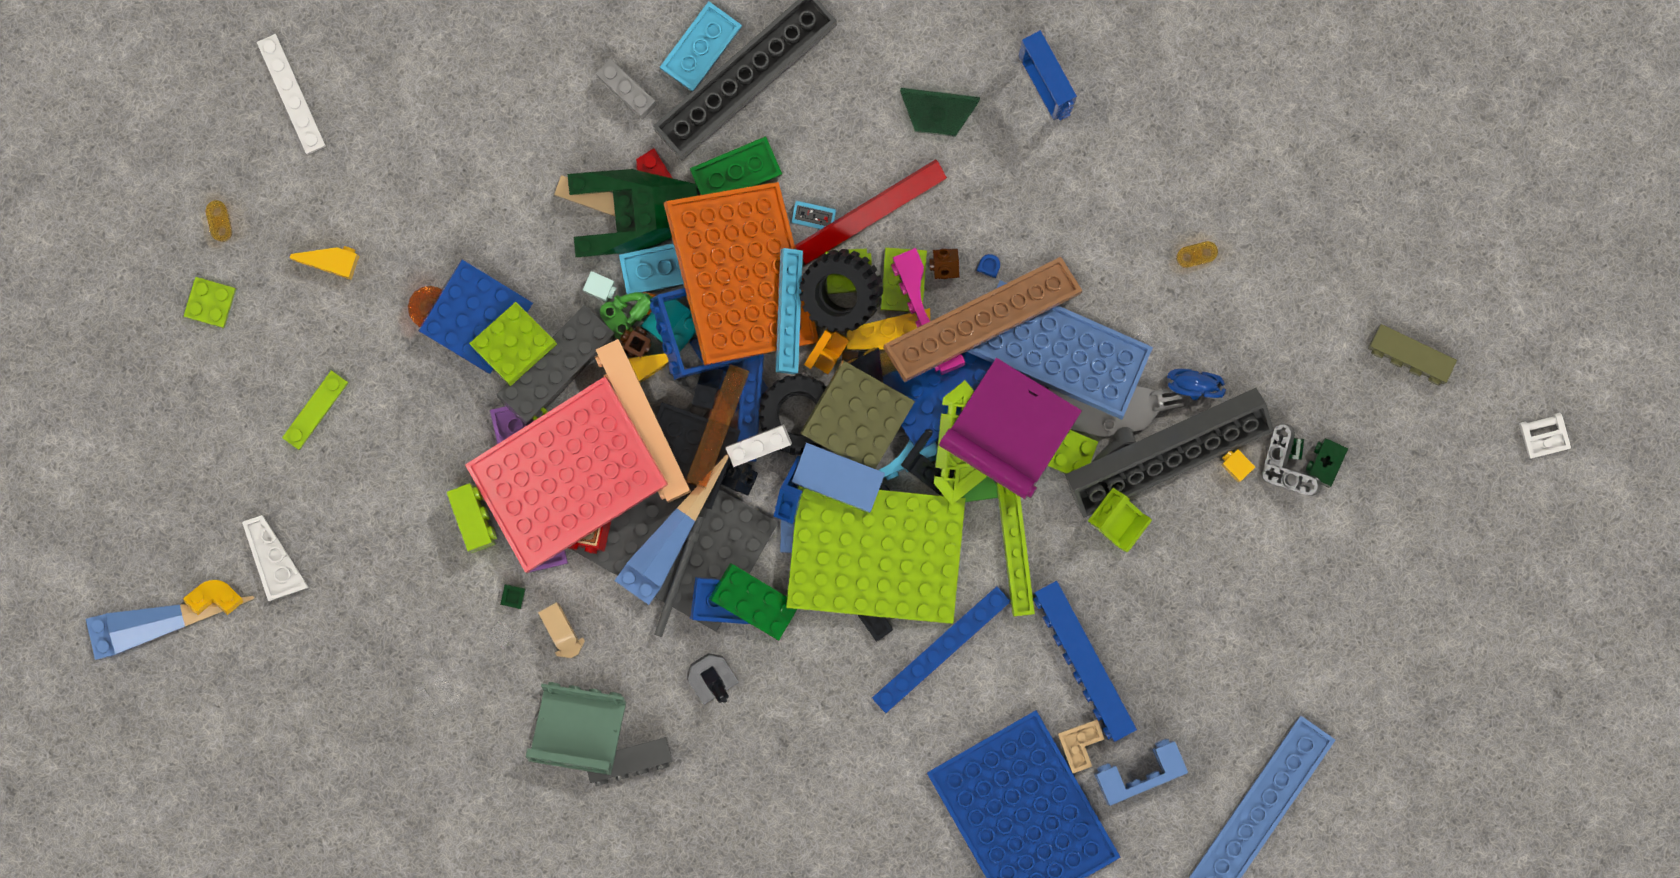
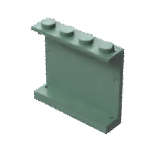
M548 682V685L542 684L541 687L544 692L531 749L527 748L526 752L528 761L611 775L627 703L625 698L616 692L603 694L597 689L584 691L580 687L569 685L566 688L560 687V684Z

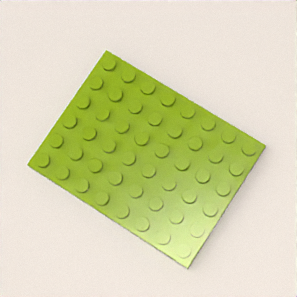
M798 486V489L802 491L794 521L786 608L954 623L966 498H960L951 505L944 496L879 490L872 510L868 513Z

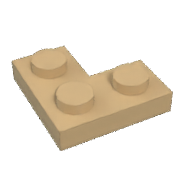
M1098 720L1058 733L1072 773L1092 767L1085 746L1105 739Z

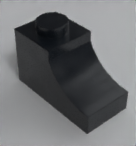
M713 369L700 374L693 397V407L714 411L723 370Z

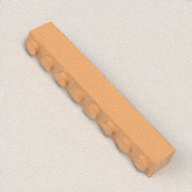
M617 339L596 349L598 354L595 356L597 364L600 368L604 367L607 373L603 376L607 377L613 386L618 398L668 483L666 487L658 491L661 499L666 498L669 503L690 493V488L621 342Z

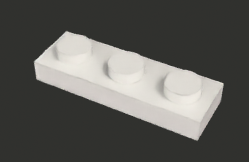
M783 424L726 447L733 467L790 446L792 442Z

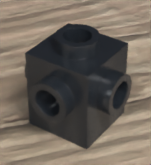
M731 462L722 485L749 496L758 472L751 470L752 465L746 462L733 467Z

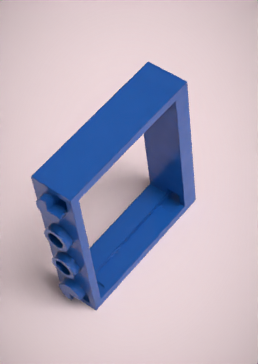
M1041 30L1021 41L1018 56L1053 120L1059 118L1061 121L1071 116L1070 113L1073 110L1077 95Z
M683 288L659 294L650 299V309L655 315L656 329L661 335L663 341L662 348L668 357L669 371L673 375L674 380L736 364L749 358L746 357L706 366L703 364L684 369L664 302L687 297L686 290Z

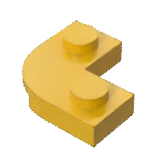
M220 580L203 582L183 598L184 603L197 615L212 603H215L227 615L243 603V599L227 583Z

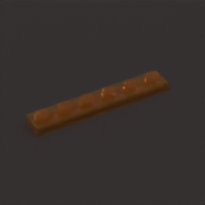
M731 364L729 365L686 482L705 489L707 488L750 371Z

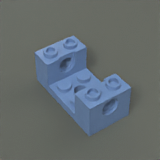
M1164 739L1155 743L1156 748L1152 749L1162 773L1157 770L1146 775L1147 779L1143 781L1137 778L1126 783V788L1116 766H1111L1107 763L1098 767V772L1094 773L1107 805L1111 806L1187 774V768L1175 741Z

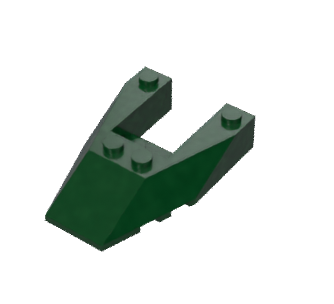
M635 169L567 174L569 195L613 192L617 233L574 237L575 258L635 252L650 248L672 238L664 203L670 200L697 196L696 184Z

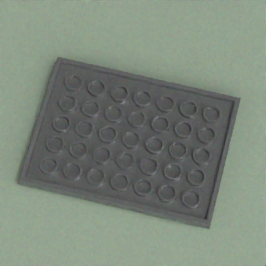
M720 489L712 510L702 507L698 515L703 518L698 532L700 536L698 542L694 544L673 604V608L689 617L691 616L695 577L721 579L730 563L750 574L778 525L777 521ZM656 492L611 521L604 552L597 551V554L585 552V548L581 547L573 551L618 576L632 556L678 508L684 499L678 498L668 503L666 498L662 500L659 493ZM687 539L685 540L662 588L655 596L657 599L663 601L664 603L667 599ZM698 621L717 632L722 623Z

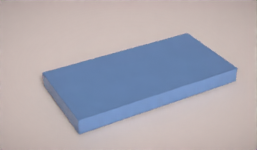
M806 443L791 483L870 513L885 473Z

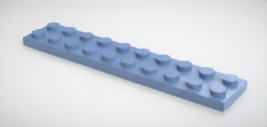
M1299 716L1189 878H1241L1329 751L1335 739L1304 717Z

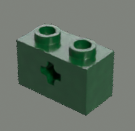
M1327 438L1323 439L1322 442L1318 441L1313 451L1316 453L1314 461L1310 460L1308 462L1305 472L1308 475L1317 477L1322 485L1328 488L1332 487L1349 448ZM1327 457L1330 465L1323 467V462L1320 460Z

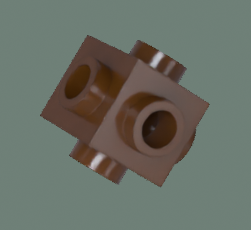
M958 249L933 250V258H929L930 271H934L935 279L960 278Z
M630 326L629 330L625 329L620 338L625 353L632 357H635V355L642 357L644 353L646 354L652 344L650 336L647 335L648 331L640 326L636 328ZM634 336L639 338L637 343L631 342Z

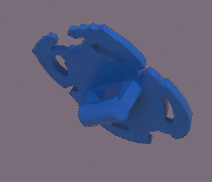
M1174 369L1167 375V378L1173 380L1172 383H1168L1171 390L1182 395L1191 396L1193 400H1198L1202 394L1208 398H1222L1226 394V389L1223 388L1220 391L1217 385L1219 383L1222 386L1225 383L1223 378L1216 374L1208 372L1199 374L1198 371H1192V369Z

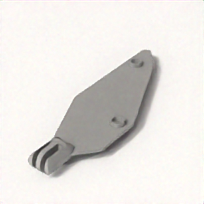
M1136 386L1125 415L1121 420L1053 389H1048L1082 410L1071 429L1102 437L1114 435L1122 427H1129L1133 432L1144 430L1160 411L1185 407L1184 403L1164 406L1163 402L1183 399L1182 394L1163 398V393L1174 392L1170 388L1152 390Z

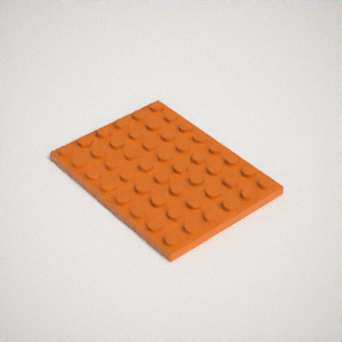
M779 182L666 201L664 207L704 366L776 352L780 250L783 248L796 250ZM801 301L799 347L816 344L819 341L815 323L810 320V313L808 311L805 312L802 307L805 304L804 301Z

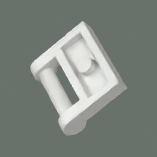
M1561 413L1529 423L1526 421L1519 423L1529 459L1571 449ZM1555 424L1558 430L1531 437L1530 431Z

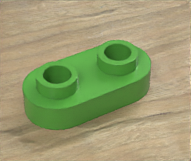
M606 302L602 305L600 309L601 318L615 333V337L620 340L623 333L618 331L619 326L624 325L629 330L632 325L627 322L628 318L623 311L617 308L613 302ZM609 308L614 309V314L611 316L606 313Z

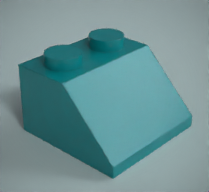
M675 299L664 302L680 353L696 330L691 310ZM651 312L641 326L663 343L661 335L656 329L655 315Z

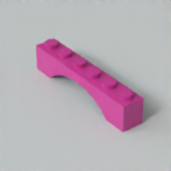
M914 248L893 257L891 268L894 275H899L902 281L899 283L903 295H908L910 302H907L911 314L915 313L918 321H915V324L918 328L930 322L924 310L920 293L924 266L917 249ZM962 354L934 368L936 371L940 370L941 375L965 366V361Z

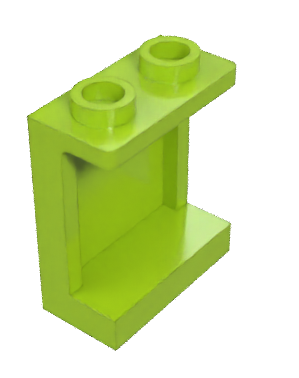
M1112 488L1088 522L1115 546L1127 553L1151 523L1152 519L1135 507L1126 495Z

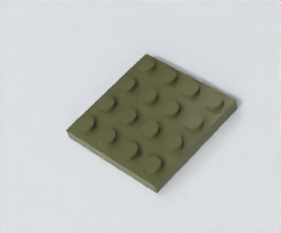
M842 360L800 433L842 457L876 469L915 401Z

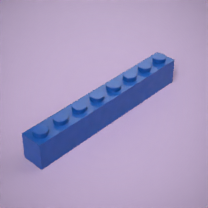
M1055 581L1034 592L1036 597L1033 598V601L1038 610L1040 608L1043 609L1045 616L1042 618L1048 628L1052 626L1055 632L1052 636L1057 646L1062 645L1065 653L1062 655L1068 665H1073L1075 672L1072 674L1078 684L1082 682L1085 688L1082 692L1087 702L1092 701L1095 709L1092 711L1098 721H1103L1105 728L1102 730L1107 739L1112 738L1113 742L1136 731L1137 729L1059 583Z

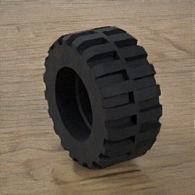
M841 249L839 252L832 250L815 260L802 276L804 280L800 282L799 289L803 290L799 294L800 301H804L805 304L802 307L805 312L808 311L810 313V320L812 322L814 320L819 322L817 326L822 329L828 327L830 332H836L839 329L840 333H846L849 330L858 329L877 312V308L882 301L880 296L883 294V287L879 286L882 279L880 275H876L877 268L875 265L871 267L868 264L870 260L867 257L860 258V253L856 251L850 254L848 249ZM830 274H840L852 281L857 291V303L854 307L843 308L830 300L825 288L826 278Z
M802 374L788 375L774 382L766 390L760 402L759 420L762 431L765 432L781 425L779 411L782 404L790 397L805 396L817 404L826 389L825 384L812 376H803ZM788 432L792 444L779 450L796 456L802 455L806 443L819 448L823 446L802 434L798 435Z

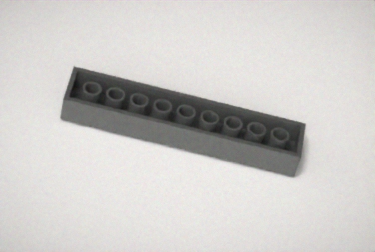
M797 0L654 124V131L682 161L837 26V20L819 0Z
M1254 388L1069 472L1065 476L1074 501L1083 518L1095 512L1112 488L1129 498L1273 432L1274 429L1266 402L1257 388Z

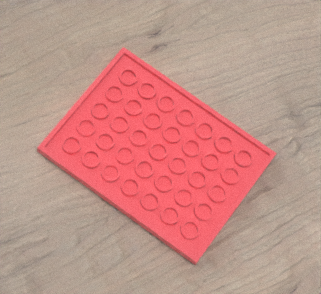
M607 377L601 378L465 464L526 573L668 485Z

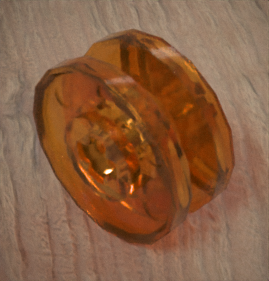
M425 286L416 290L410 297L408 312L412 321L420 327L429 313L425 309L428 308L429 303L434 305L442 289L434 286Z

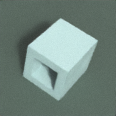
M591 271L583 292L607 302L608 298H613L617 288L614 287L615 282Z

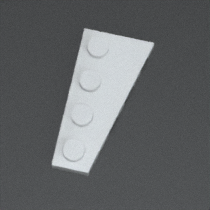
M263 515L242 522L268 601H273L309 588Z

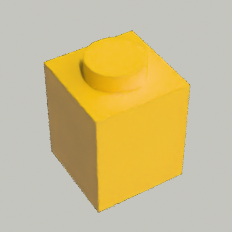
M1239 449L1235 452L1229 451L1222 458L1224 462L1221 465L1238 483L1255 468Z

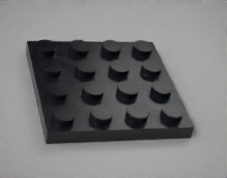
M664 402L661 403L656 417L691 492L728 454L726 447L736 443L741 430ZM730 458L725 463L703 507L712 510ZM688 493V494H686V495H684V496H682V497H680V498L685 500V499L689 496L690 493Z

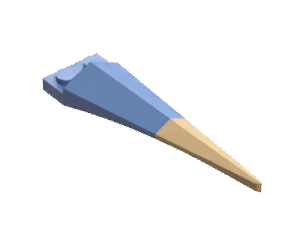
M728 454L723 457L632 556L614 580L648 605H650L662 588L688 534L729 458Z
M248 596L241 598L243 599V603H246L250 600H253L255 597ZM212 603L197 615L188 605L181 604L106 613L87 618L86 623L95 660L120 654L223 611L215 603Z

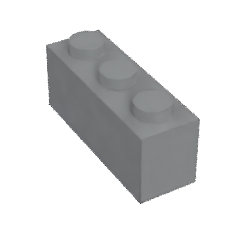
M611 59L596 73L597 78L642 120L657 105L656 101Z

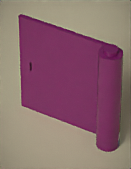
M996 357L952 428H949L943 436L939 446L1025 500L1027 497L1032 498L1036 492V483L1082 410Z

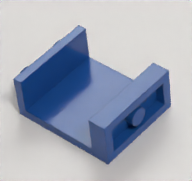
M797 456L780 488L773 516L791 524L795 521L802 495L798 485L791 483L801 456Z

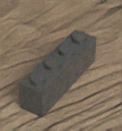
M667 737L616 750L611 775L587 771L590 783L595 782L596 786L608 783V779L616 777V781L629 778L628 773L636 771V774L640 775L648 773V768L656 766L657 770L669 767V762H673Z

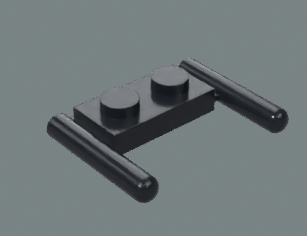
M926 429L901 466L937 494L941 495L939 489L934 485V476L941 477V469L935 468V464L920 454L925 444L933 435L932 430ZM950 469L949 478H953L955 470Z

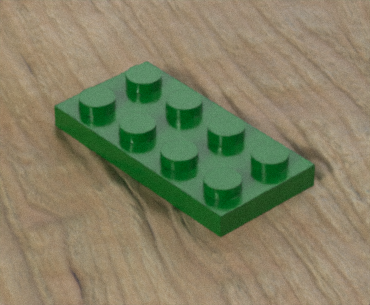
M766 136L690 168L701 195L757 186L782 176Z
M732 563L728 565L709 600L778 641L797 609L786 608L787 596Z

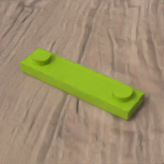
M331 370L282 438L300 450L348 385V382Z

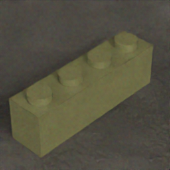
M1383 324L1378 326L1368 349L1372 350V355L1381 359L1385 356L1391 359V364L1400 368L1404 365L1410 368V373L1419 377L1421 374L1429 377V382L1438 386L1440 383L1443 385L1447 383L1457 362L1456 359Z

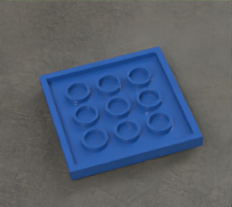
M461 259L418 331L491 374L493 368L469 343L515 302L527 313L533 303Z

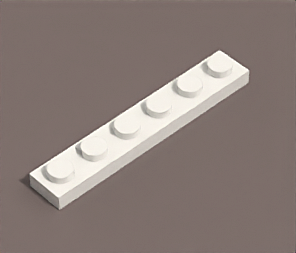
M274 34L258 41V47L305 153L308 155L326 147L277 35Z

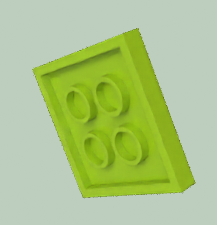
M517 302L511 305L469 343L510 386L557 345L555 340Z

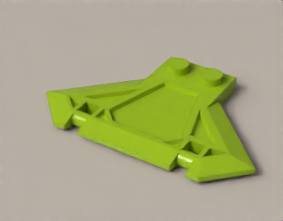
M966 380L945 395L942 400V405L948 406V413L941 414L935 468L942 469L941 477L934 476V485L951 505L987 477L939 446L947 430L952 428L959 415H956V408L961 407L962 412L974 393V390ZM950 469L955 470L954 478H949Z

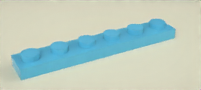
M788 248L780 250L776 372L797 374L801 313L799 296L801 290L799 286L802 281L803 251Z

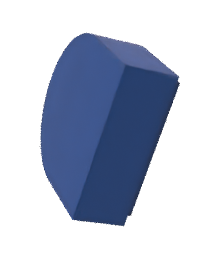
M987 254L981 258L976 271L996 278L1000 269V261L995 255Z

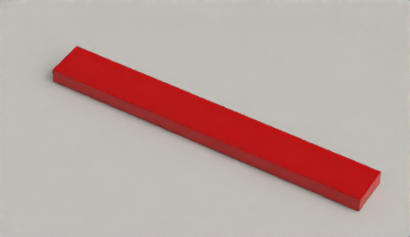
M935 159L795 245L796 250L803 251V262L807 264L937 185L947 177L939 162Z

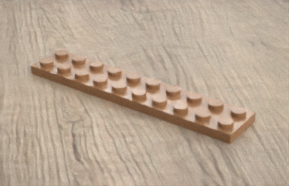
M1059 257L884 344L883 348L903 381L906 382L1080 295L1082 289L1063 259Z

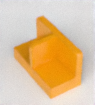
M827 328L804 365L810 369L815 366L829 374L850 340L837 331H828Z

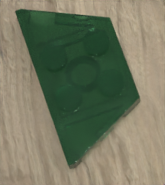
M908 88L900 89L914 132L956 137L980 101V97Z

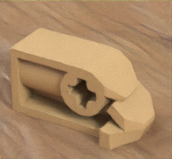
M555 603L538 612L554 644L559 649V651L555 652L556 656L572 658L578 655L585 640L584 638L578 640L560 604Z

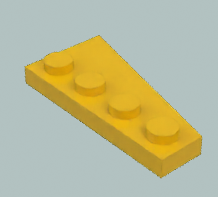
M930 308L924 309L930 320ZM908 313L863 324L853 331L849 330L847 331V338L850 341L847 349H872L879 347V350H884V344L917 328L915 321H918L915 313Z

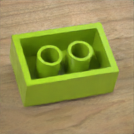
M469 483L447 491L446 493L467 551L474 553L496 545L495 539H498L494 527L488 524L487 520L490 519L487 508L481 505L480 501L483 500V496L477 486L475 487Z

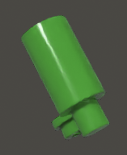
M634 292L621 297L616 295L613 304L623 310L624 307L628 306L627 302L638 301L630 310V317L627 319L630 325H634L636 321H641L649 312L650 299L653 297L641 292Z

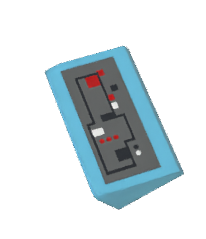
M796 201L791 223L822 229L834 222L836 209Z

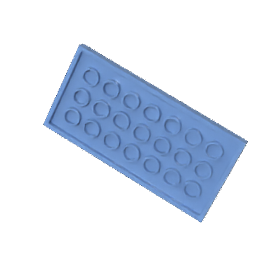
M1000 280L997 288L1007 283ZM1056 306L968 350V352L991 363L997 357L1035 382L1122 420L1153 347L1065 308Z

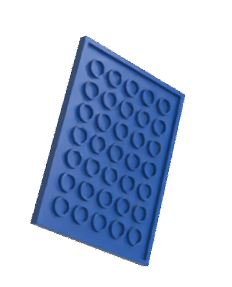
M1037 710L927 772L986 878H1086L1121 858Z

